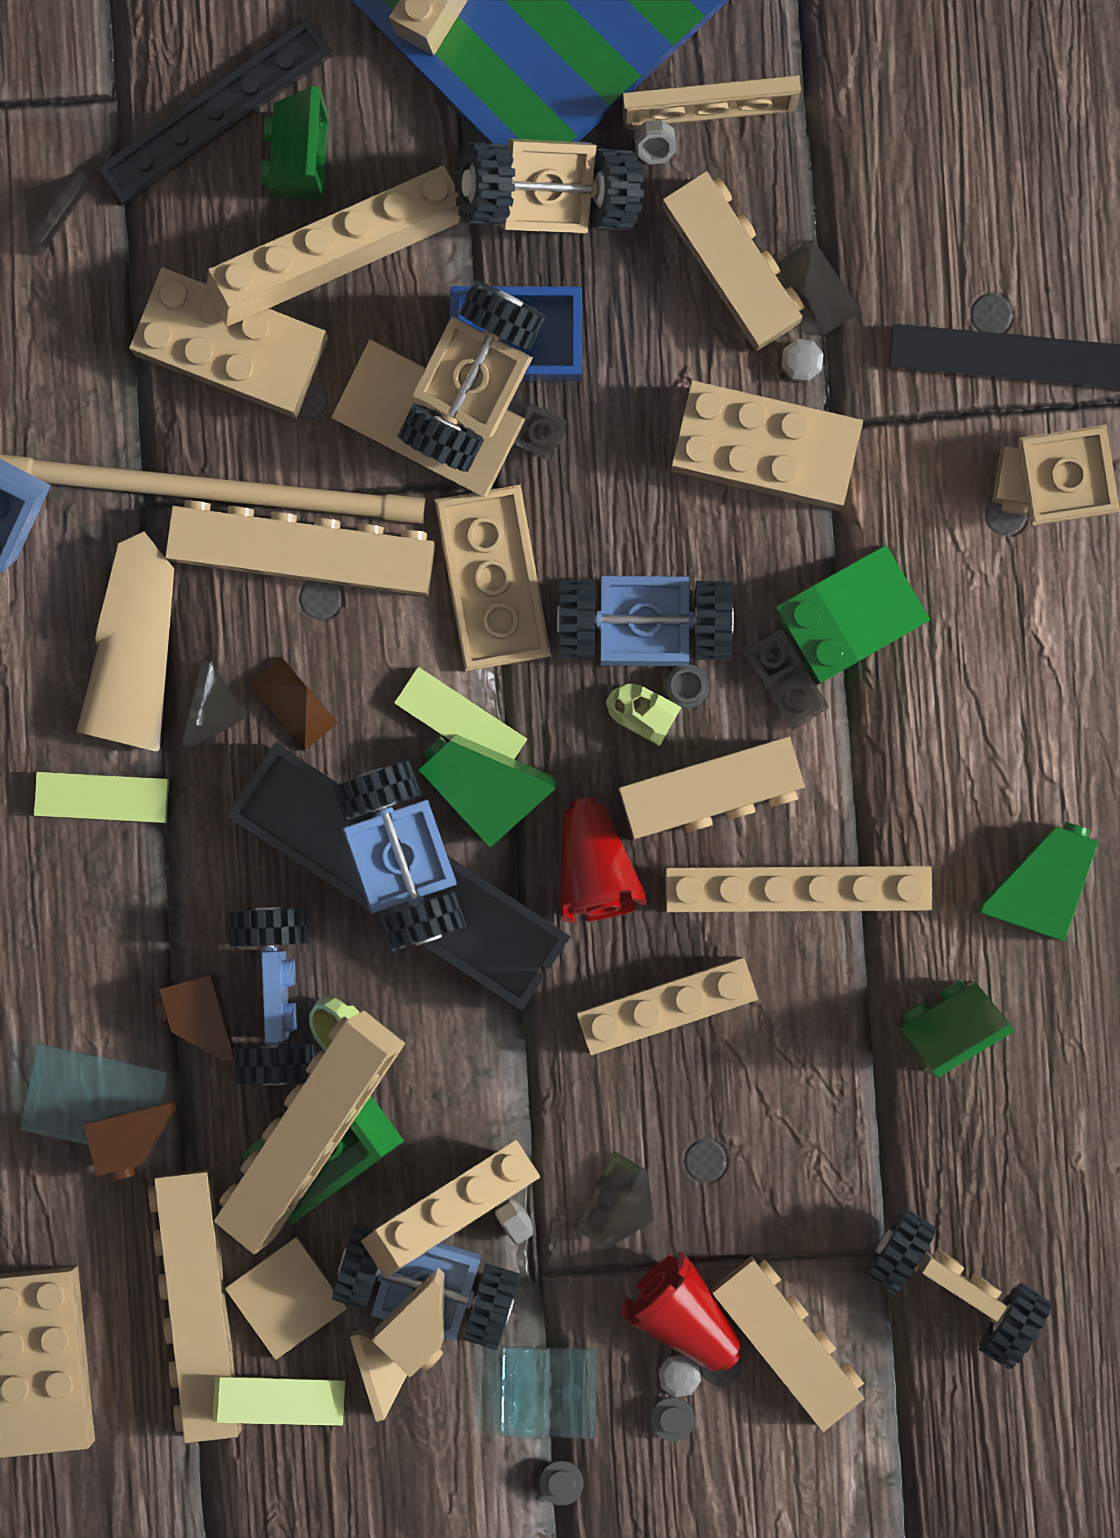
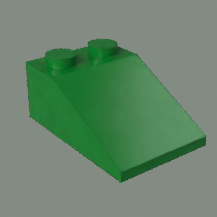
M310 86L274 102L273 116H265L264 142H271L270 159L262 160L261 183L262 185H268L271 198L324 201L329 115L319 86Z
M887 545L777 606L773 611L817 686L930 621Z
M959 979L939 992L942 999L929 1007H927L925 1002H921L902 1014L905 1022L898 1025L897 1028L924 1072L936 1078L941 1077L1014 1032L1009 1021L976 982L970 981L964 984L963 980Z
M372 1096L369 1097L288 1218L291 1225L404 1142ZM263 1138L259 1139L240 1155L246 1161L254 1151L258 1150L260 1152L266 1141Z

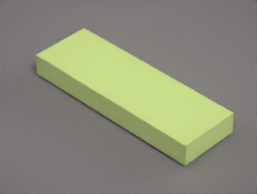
M420 667L416 669L395 701L396 705L449 740L457 734L512 759L516 758L528 740Z
M37 772L34 816L167 823L169 779Z
M215 1376L212 1421L217 1423L343 1425L345 1381L333 1379Z

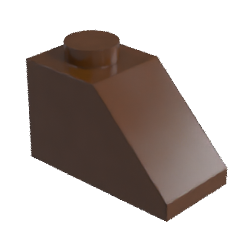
M215 974L159 989L161 998L156 999L155 1003L162 1025L169 1023L172 1033L224 1062L234 1060L235 1045Z
M175 1101L129 1111L84 1124L96 1176L108 1174L109 1180L114 1181L136 1175L134 1167L140 1166L147 1159L176 1110Z

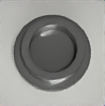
M689 664V666L676 667L671 671L666 680V693L669 699L682 708L698 706L705 700L709 692L707 675L695 665Z
M667 1397L660 1400L654 1406L651 1413V1425L654 1432L663 1440L670 1442L680 1441L686 1438L693 1430L695 1423L694 1412L685 1400L679 1397Z
M558 1460L550 1463L544 1468L540 1476L541 1493L546 1500L555 1505L573 1503L578 1499L583 1490L581 1471L569 1461Z

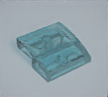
M504 1347L501 1436L541 1439L548 1436L594 1438L596 1436L597 1348Z

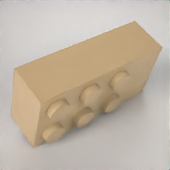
M161 267L129 348L136 357L297 419L329 339L326 331L271 309L255 313L244 320L226 327L206 291L207 284Z
M692 380L671 472L840 511L844 506L863 420Z
M786 737L620 787L618 792L632 839L635 840L684 825L686 833L713 825L712 816L725 812L728 820L756 812L753 804L768 800L770 808L798 799L796 791L805 788V784L791 738Z
M78 1266L0 1274V1458L88 1449L95 1441Z

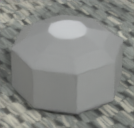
M663 120L645 121L634 132L636 154L638 158L648 165L666 163L676 153L674 128Z
M796 339L783 349L781 369L790 381L808 383L820 374L824 354L814 341Z
M508 1199L495 1208L496 1217L514 1244H520L533 1235L531 1219L518 1202Z
M680 1353L667 1355L658 1368L661 1388L674 1398L692 1395L701 1382L699 1365Z

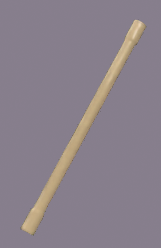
M0 454V459L50 484L372 516L389 521L423 524L426 498L392 494L380 496L39 461L30 457Z

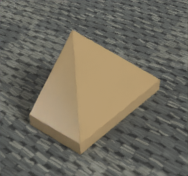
M359 1329L352 1332L350 1339L375 1420L378 1422L386 1418L407 1374L372 1341L373 1335Z

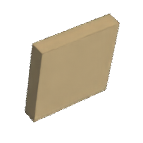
M1107 425L1021 437L1018 439L1031 526L1120 512Z
M298 1236L225 1288L275 1360L348 1308L346 1304L332 1300L334 1293L333 1285Z

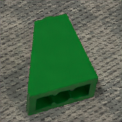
M457 734L448 742L442 737L434 742L422 754L427 761L419 769L425 778L489 847L494 845L545 799L559 783L552 775Z
M1065 822L1063 829L1051 827L980 902L976 912L1059 941H1065L1099 841L1088 838L1090 830L1076 824Z

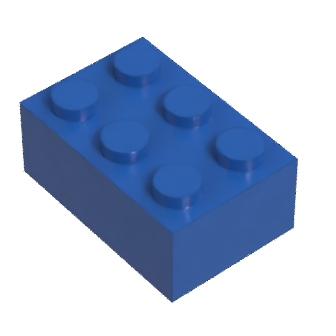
M450 286V319L452 316H456L484 331V328L476 326L459 314V310L471 286ZM491 286L523 301L526 305L535 308L546 316L530 349L522 348L508 340L501 339V341L533 357L521 382H582V287Z

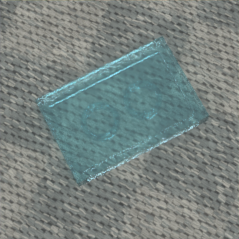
M39 1044L20 1130L88 1145L84 1124L161 1104L169 1072Z

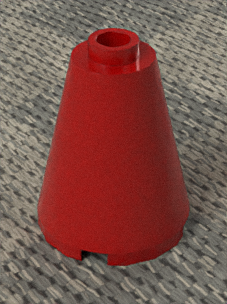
M581 798L570 802V809L562 813L559 912L562 921L576 923V914H587L588 922L599 921L636 911L634 902L645 906L647 904L645 891L606 806L596 803L595 798Z
M678 1252L677 1260L670 1254L656 1263L635 1285L641 1292L634 1302L628 1296L624 1301L621 1314L630 1325L711 1372L720 1369L723 1371L730 1369L741 1356V1351L739 1350L742 1344L741 1338L691 1260L683 1252Z

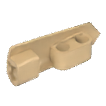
M145 532L118 543L96 632L95 643L98 647L76 732L156 752L160 749L174 568Z

